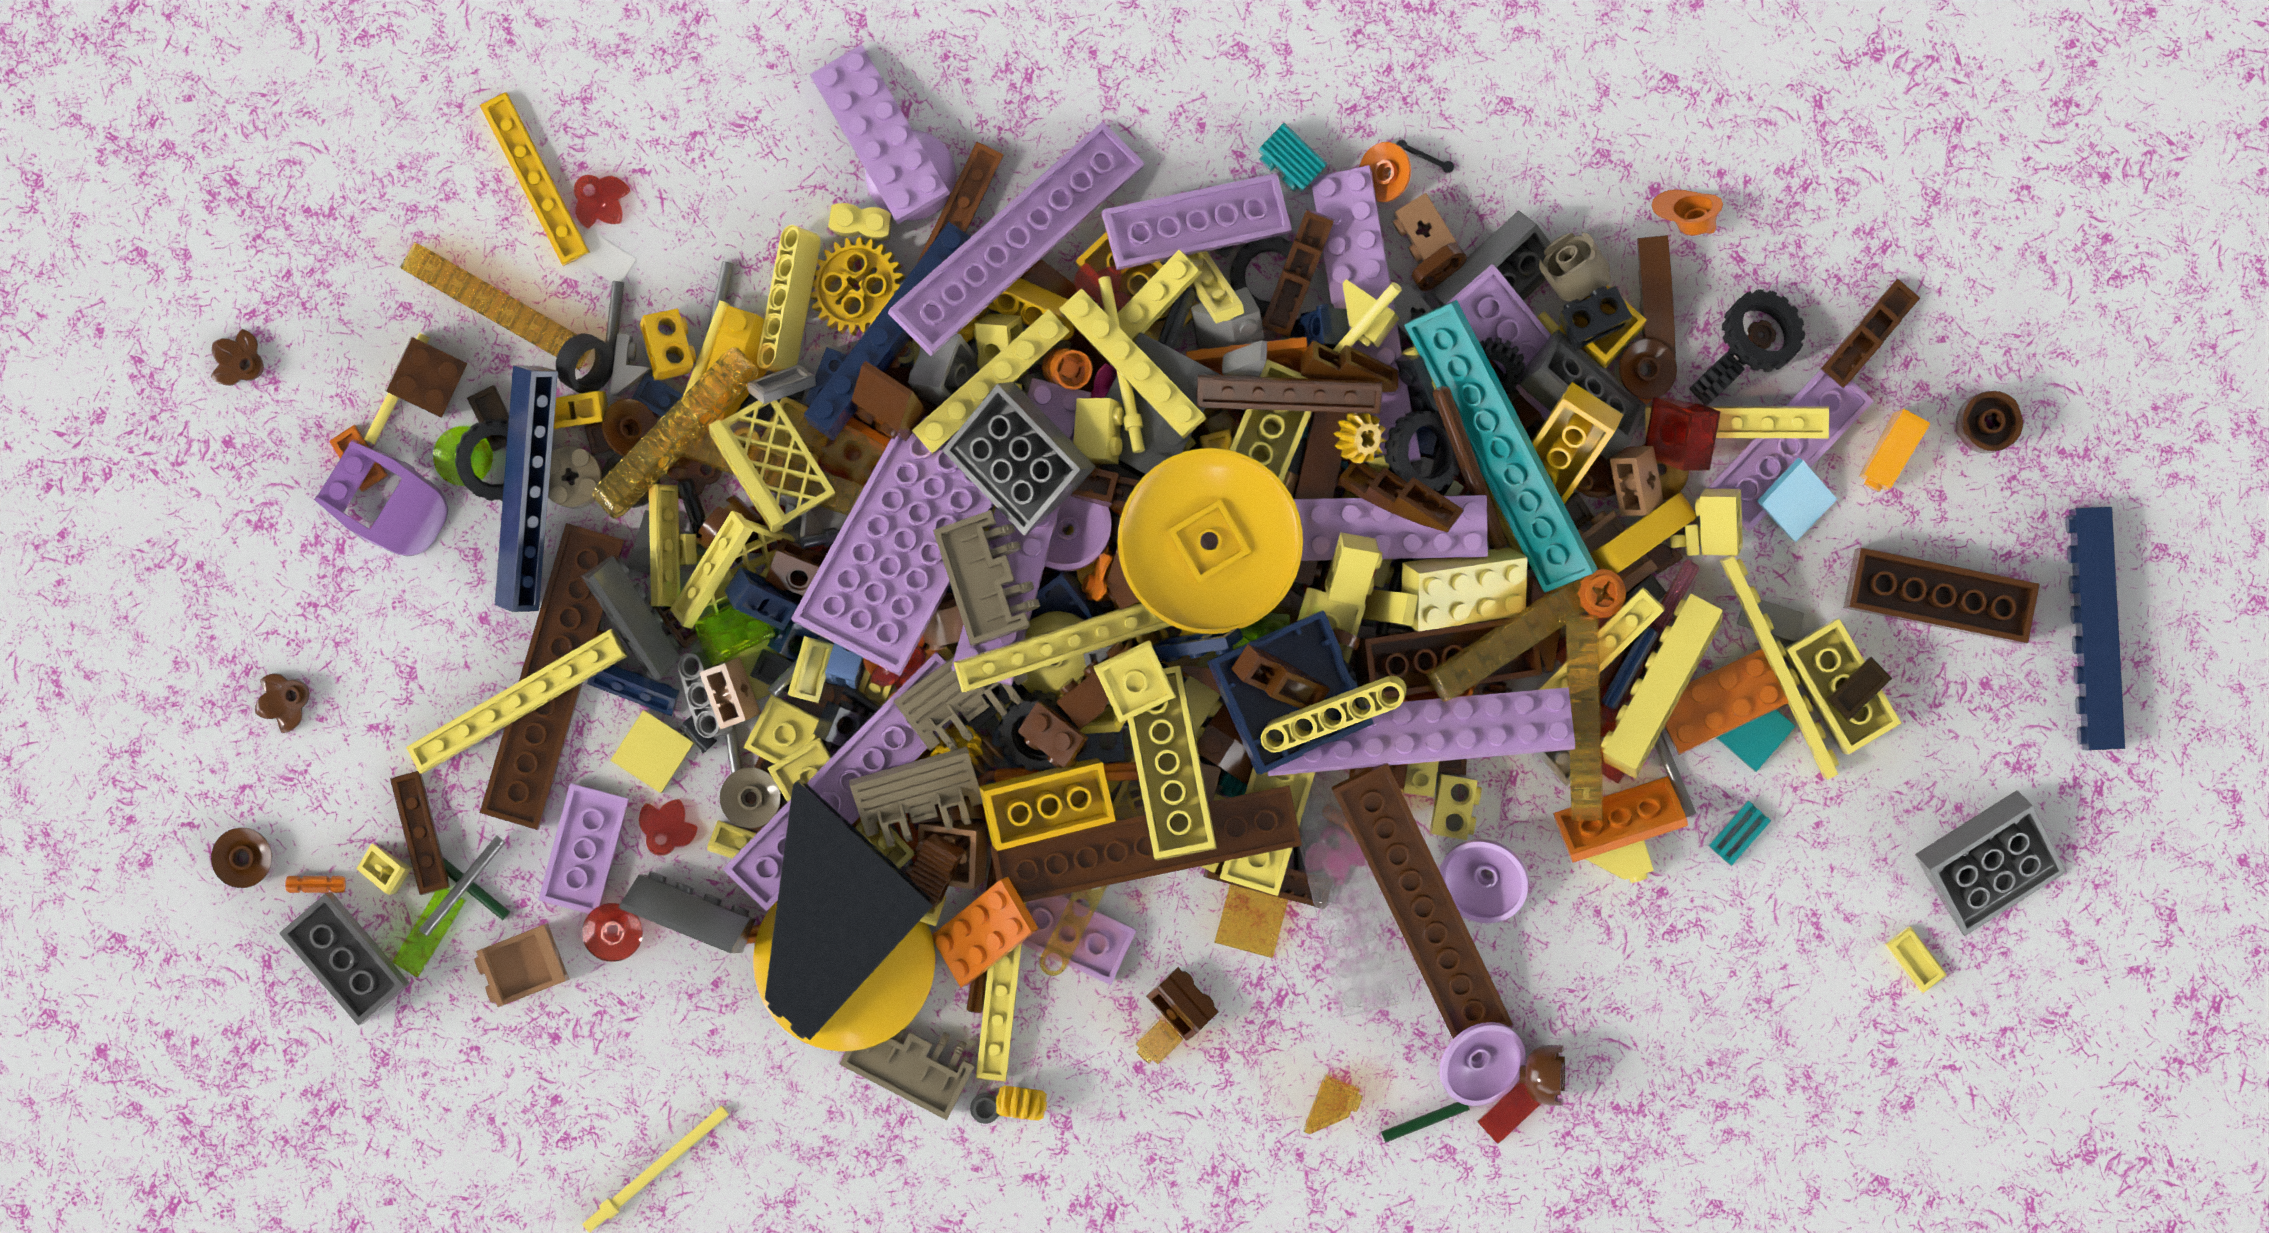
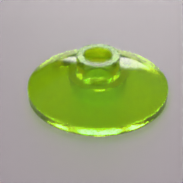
M457 426L445 431L438 438L433 449V463L436 471L445 481L457 486L465 485L457 472L455 451L461 436L465 431L467 432L471 429L469 426ZM486 438L482 439L474 447L471 455L472 469L481 480L489 473L493 463V451Z

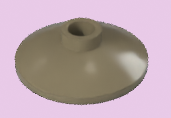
M742 768L733 772L724 781L720 791V805L723 813L732 823L743 828H757L765 825L777 813L780 806L781 794L779 787L770 774L758 768ZM748 792L756 794L757 800L755 803L750 804L746 801Z

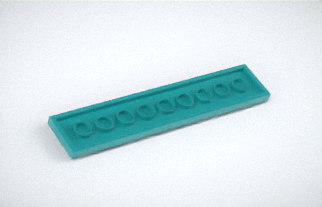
M1457 299L1407 322L1404 326L1419 355H1421L1436 387H1450L1481 473L1524 555L1527 557L1544 593L1593 574L1598 568Z

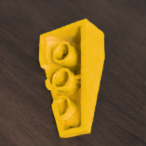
M728 305L714 344L690 426L709 432L710 424L719 419L723 421L735 414L750 394L748 392V382L763 377L768 371L760 368L757 363V354L764 323L762 317Z

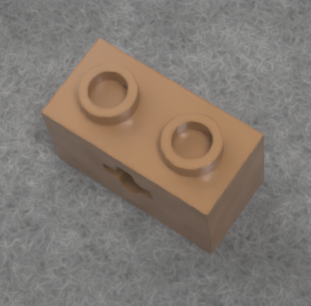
M1427 193L1401 207L1393 214L1395 220L1392 223L1401 237L1406 235L1410 241L1411 246L1408 249L1416 262H1423L1449 243H1457ZM1418 224L1422 227L1428 226L1430 228L1427 233L1428 238H1425L1423 234L1419 236L1416 234Z
M1629 446L1610 458L1620 516L1648 515L1664 503L1653 446Z
M740 657L699 672L720 729L761 714Z

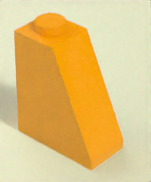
M1906 409L1894 412L1859 477L1865 479L1864 485L1877 492H1880L1881 489H1891L1928 429L1930 422Z

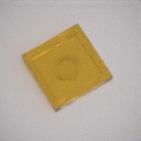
M1230 884L1214 943L1273 958L1288 900Z

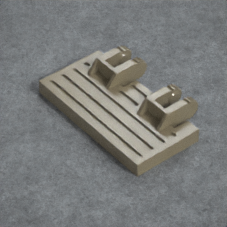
M991 510L933 530L969 643L972 647L1029 628L1030 624L1026 613L1040 607L1038 599H1030L1010 607L1009 598L1028 593L1034 589L1032 581H1028L1003 589L1004 585L1016 582L1007 555L1020 551L1021 546L1019 542H1010L991 549L990 541L1009 536L1015 532L1013 524H1006L985 532V528L997 524Z
M955 655L893 700L929 750L940 743V740L933 732L934 730L951 751L958 749L955 740L950 737L943 727L949 720L953 721L964 739L970 741L974 738L957 713L961 711L968 722L990 707L982 696L983 694L987 696L1002 717L1008 713L1006 706L992 691L994 687L1000 684L998 682L967 692L961 691L957 673L951 669ZM1026 673L1014 676L1013 680L1017 685H1020L1028 679ZM1002 684L1014 703L1019 705L1023 702L1013 686Z
M967 747L849 780L866 836L879 833L877 821H879L887 847L894 846L895 839L889 824L900 822L901 832L906 842L913 840L905 813H910L913 823L937 817L935 805L938 804L945 828L950 830L953 829V819L949 814L948 807L958 805L961 819L967 825L971 824V818L964 796L969 797L972 807L983 804L979 790L980 786Z
M908 1026L895 1037L877 1046L864 1050L845 1052L839 1065L945 1120L951 1114L975 1067L974 1064L963 1060L959 1070H954L967 1045L963 1041L957 1044L954 1055L948 1065L938 1060L943 1048L947 1046L950 1040V1034L946 1032L943 1033L931 1057L927 1056L933 1043L912 1032H909L904 1043L900 1042Z

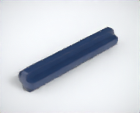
M1647 627L1635 640L1601 702L1608 708L1616 709L1658 636L1656 630Z

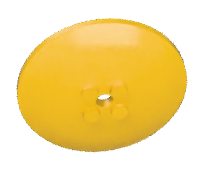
M1217 448L1195 449L1174 455L1162 461L1144 475L1134 487L1120 517L1117 539L1118 555L1124 577L1130 589L1143 606L1153 615L1185 631L1202 634L1226 633L1257 622L1271 612L1285 597L1296 578L1303 551L1302 525L1291 494L1281 480L1266 466L1247 455L1231 450ZM1206 532H1212L1217 536V546L1212 550H1206L1201 546L1200 539Z
M777 901L771 906L757 933L753 953V969L757 989L764 1005L785 1031L800 1041L816 1048L847 1052L864 1050L886 1042L913 1021L927 1000L934 979L935 948L931 930L927 923L919 921L820 1031L809 1040L806 1037L804 1039L798 1037L790 1028L792 1024L784 1016L779 1018L774 1015L767 1007L769 1003L765 1000Z

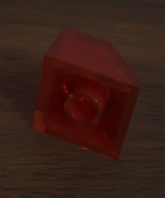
M1653 396L1645 446L1654 447L1657 461L1682 471L1710 470L1721 411L1698 403Z

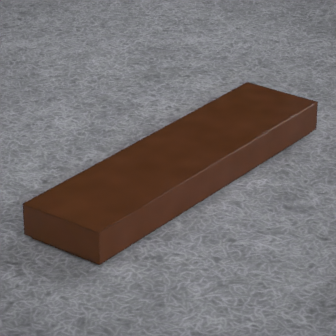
M415 771L390 778L419 895L422 896L451 888L422 774Z

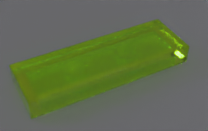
M448 888L434 893L392 960L394 964L417 978L423 972L467 901L461 897L429 936L423 934L419 928L451 891Z

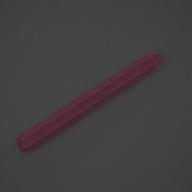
M1686 560L1683 562L1661 602L1665 610L1648 626L1656 630L1658 636L1616 709L1603 706L1600 717L1611 723L1615 721L1621 707L1629 697L1634 683L1644 670L1649 656L1655 650L1665 627L1670 623L1677 605L1683 599L1695 578L1699 566L1692 561Z

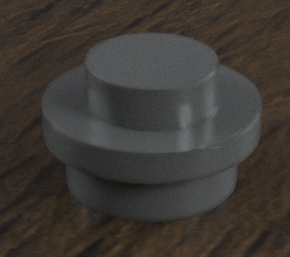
M982 1093L972 1100L970 1112L977 1122L988 1124L997 1119L999 1114L996 1112V1097L989 1093Z

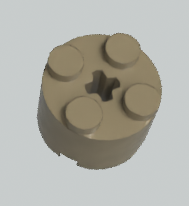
M1581 232L1582 235L1579 236L1568 233L1555 239L1545 249L1546 257L1543 263L1541 260L1539 263V268L1557 296L1565 301L1570 302L1575 299H1579L1580 302L1584 301L1585 298L1590 296L1591 292L1602 286H1607L1611 281L1609 262L1593 238L1585 232Z
M566 446L554 450L551 455L548 498L558 505L571 509L583 508L592 504L603 489L601 483L603 467L599 460L590 452L575 446ZM571 470L579 474V477L574 481V485L566 481V477L569 476V471Z

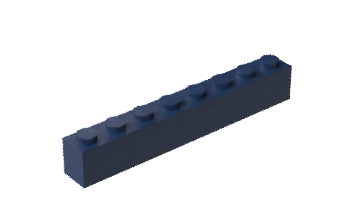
M950 222L947 223L806 410L804 416L809 425L834 441L857 410L851 400L862 364L867 361L885 373L911 338L888 314L889 309L970 239L971 236Z
M513 365L494 604L511 612L539 611L558 379V371L543 366Z
M2112 507L2075 508L2069 510V515L2065 519L2066 532L2071 533V545L2067 547V559L2069 564L2072 563L2073 576H2069V591L2071 594H2074V606H2071L2070 618L2072 624L2076 625V636L2072 637V650L2074 654H2077L2078 666L2074 667L2073 674L2075 684H2079V696H2076L2075 709L2076 713L2081 716V726L2077 728V741L2079 745H2082V750L2125 749Z

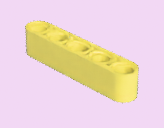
M795 225L787 226L780 237L757 354L759 367L772 372H778L797 365L820 249V237L817 233Z
M1388 676L1275 718L1265 726L1261 734V743L1270 752H1280L1396 709L1405 698L1406 684L1397 676ZM1387 686H1393L1397 688L1400 696L1396 699H1390L1385 696L1383 689ZM1358 697H1365L1369 700L1371 707L1366 710L1359 709L1355 705L1354 700ZM1328 708H1336L1340 711L1342 718L1331 720L1326 715V710ZM1303 718L1308 719L1312 723L1313 729L1303 731L1298 727L1297 721ZM1272 729L1281 731L1284 735V740L1280 742L1273 741L1269 736V731Z

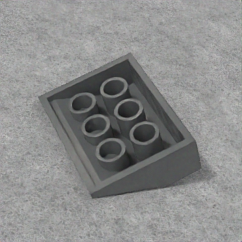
M1141 332L1134 342L1195 406L1197 376L1220 375ZM1117 375L1105 398H1112L1121 403L1124 410ZM1132 386L1137 413L1141 414L1143 428H1141L1145 451L1133 453L1129 431L1125 430L1123 423L1120 432L1122 452L1119 455V460L1147 474L1162 461L1182 453L1192 432L1183 439ZM1197 407L1202 413L1205 410V407Z
M1014 382L998 383L942 449L954 464L1024 536L1028 535L1065 501L1096 467Z
M610 556L581 575V577L646 675L657 681L681 658L677 652L681 647L672 634L666 636L660 627L664 624V621L654 608L650 611L644 603L647 596L640 585L637 583L633 586L627 575L631 572L621 558L616 561L614 556Z
M2017 790L1915 854L1926 877L1964 936L2066 873L2035 808Z

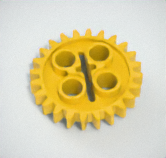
M861 237L857 238L855 245H853L850 239L846 238L845 247L843 248L835 242V252L833 253L826 249L824 250L827 259L825 261L817 260V264L821 267L819 270H815L814 276L816 280H813L812 288L816 291L811 292L810 296L812 300H818L812 305V309L821 311L818 316L819 319L822 321L829 319L827 326L831 329L838 325V331L841 334H844L849 327V332L853 336H856L858 328L861 329L862 333L867 331L901 286L898 282L906 279L902 273H896L902 266L899 262L892 263L895 258L892 252L885 254L886 247L880 244L876 248V242L872 239L865 246L864 240ZM864 259L865 264L862 270L853 272L855 261ZM874 268H877V272L874 273V274H871V273H872V270H873ZM841 279V288L836 292H831L830 286L832 282ZM883 281L882 291L878 294H872L871 289L874 283ZM855 282H858L861 287L859 291H855L853 286ZM842 299L841 304L837 305V301ZM855 301H860V310L855 314H850V305Z

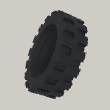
M1280 236L1248 242L1239 250L1233 260L1230 271L1231 288L1236 291L1247 287L1245 280L1246 267L1254 257L1260 253L1275 252L1287 258L1293 242L1285 240ZM1251 293L1260 310L1261 317H1265L1270 302L1260 300Z
M1764 289L1755 290L1753 293L1749 291L1739 298L1724 316L1726 320L1722 323V331H1725L1723 340L1730 347L1728 351L1733 356L1736 355L1739 358L1738 362L1740 364H1747L1754 371L1763 369V372H1771L1774 368L1776 370L1781 369L1801 350L1803 346L1801 341L1805 339V331L1802 330L1804 321L1802 317L1799 318L1797 314L1799 312L1795 306H1791L1786 297H1779L1777 292L1770 290L1764 292ZM1761 311L1770 315L1778 322L1784 337L1783 347L1780 350L1767 351L1757 347L1748 338L1743 325V318L1746 312Z
M1437 411L1406 413V417L1398 418L1395 421V427H1391L1388 432L1390 436L1384 446V449H1387V455H1384L1385 463H1388L1390 467L1388 470L1406 482H1409L1414 477L1434 491H1440L1443 489V486H1449L1453 482L1452 478L1458 476L1461 470L1441 415ZM1422 426H1426L1433 431L1438 438L1440 446V459L1436 469L1426 477L1416 473L1411 466L1408 456L1412 435Z
M499 418L498 420L486 419L484 422L472 425L471 429L467 432L465 431L461 436L455 451V465L463 484L476 496L483 497L489 501H503L504 483L490 484L476 476L471 466V455L474 447L488 436L502 435L508 437L509 421Z
M1034 690L1031 694L1029 692L1022 693L1020 697L1023 702L1017 705L1012 701L1006 709L1008 713L1002 717L999 723L998 731H1001L999 741L1005 746L1004 752L1007 756L1011 755L1013 757L1012 761L1014 763L1024 765L1025 769L1029 771L1036 769L1041 772L1057 768L1048 761L1046 753L1042 750L1031 748L1024 742L1019 732H1017L1019 717L1030 713L1037 702L1042 701L1080 731L1057 703L1058 698L1055 697L1056 694L1049 691L1047 694L1042 693V690Z

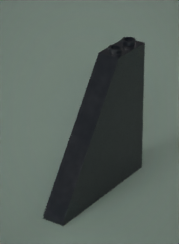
M802 778L797 780L792 788L765 1000L769 1003L767 1007L774 1015L779 1018L784 1016L792 1024L790 1028L798 1037L802 1039L806 1037L811 1040L936 902Z

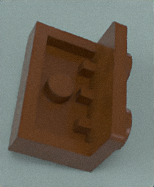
M1042 701L1035 704L1017 731L1025 737L1024 742L1035 750H1042L1048 755V761L1058 768L1075 766L1078 762L1075 757L1088 739L1085 734Z

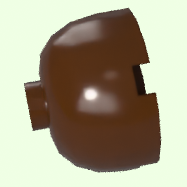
M1564 1045L1538 1047L1529 1054L1526 1065H1520V1083L1526 1084L1529 1096L1540 1104L1563 1106L1564 1099L1558 1098V1095H1561V1091H1565V1056H1559V1053L1565 1050Z

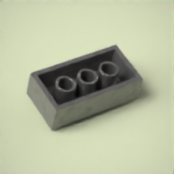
M332 892L325 893L279 933L358 1026L367 1022L410 985L409 981Z

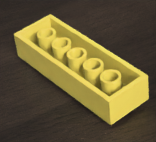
M1691 593L1687 601L1681 599L1673 614L1675 615L1673 626L1667 625L1659 639L1660 650L1658 653L1653 651L1645 664L1646 670L1644 673L1646 675L1644 679L1638 678L1630 692V699L1632 701L1629 706L1623 704L1615 719L1617 721L1616 730L1614 733L1609 730L1601 744L1604 762L1635 779L1722 623V609Z
M1180 665L1163 669L1176 697L1128 719L1155 860L1217 849L1183 671H1181Z

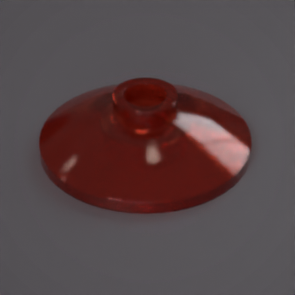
M607 903L596 907L587 915L582 926V939L585 947L593 956L603 961L616 962L630 957L636 952L642 941L643 927L639 917L619 909L620 904ZM609 925H616L618 931L610 933L607 927Z

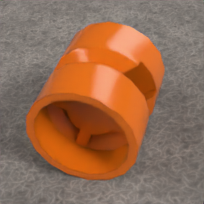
M1056 348L1050 351L1044 358L1042 370L1048 382L1057 384L1062 388L1075 390L1082 388L1090 380L1092 364L1088 356L1081 351Z

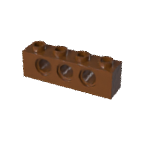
M782 538L765 581L772 583L774 587L780 590H789L803 597L826 555L810 548L802 549L800 544ZM796 570L804 571L807 576L799 575Z

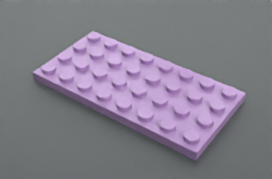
M914 433L911 434L906 442L898 436L895 439L891 438L791 618L798 625L901 676L951 585L933 530L992 510L994 506L981 490L942 451L951 438L933 454Z

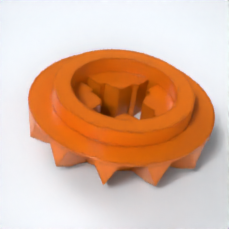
M1599 569L1580 581L1581 586L1577 593L1580 597V606L1589 615L1607 618L1613 616L1622 608L1626 598V589L1624 582L1615 572ZM1605 585L1604 592L1611 600L1600 598L1597 602L1598 595L1592 588H1602Z

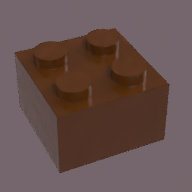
M410 337L385 391L442 418L468 363L414 337Z

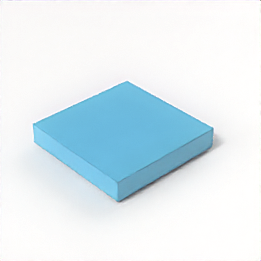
M1797 458L1757 502L1786 535L1794 542H1797L1837 498L1802 459Z

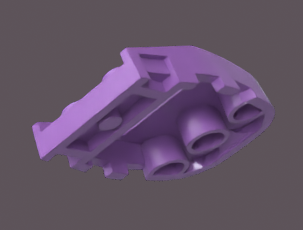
M355 439L351 440L319 494L314 499L348 530L363 540L402 556H414L427 550L444 526L448 515V505L444 494L429 479L427 480L419 474L415 467L380 450H373L361 445ZM377 462L402 479L373 526L369 529L345 514L344 511L374 463Z

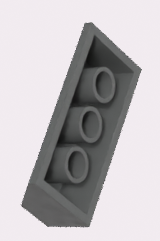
M1518 210L1467 257L1465 264L1459 270L1437 285L1430 293L1440 306H1443L1492 264L1524 301L1546 280L1539 268L1540 260L1543 263L1546 257L1544 251L1551 243L1539 226Z
M1558 329L1527 364L1519 385L1550 412H1552L1571 382L1622 413L1623 417L1616 431L1600 452V455L1608 460L1631 444L1646 404L1631 394L1622 383L1581 348L1575 351L1569 338Z
M652 871L648 875L639 874L620 903L619 909L728 953H743L756 920L748 916L750 911L737 905H732L731 909L720 905L722 901L720 898L706 893L702 898L693 894L694 888L677 882L676 887L665 883L667 877Z

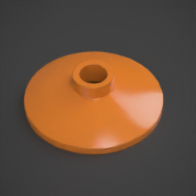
M1381 142L1368 149L1361 159L1359 167H1371L1377 202L1393 201L1405 191L1411 177V163L1402 147L1391 142Z

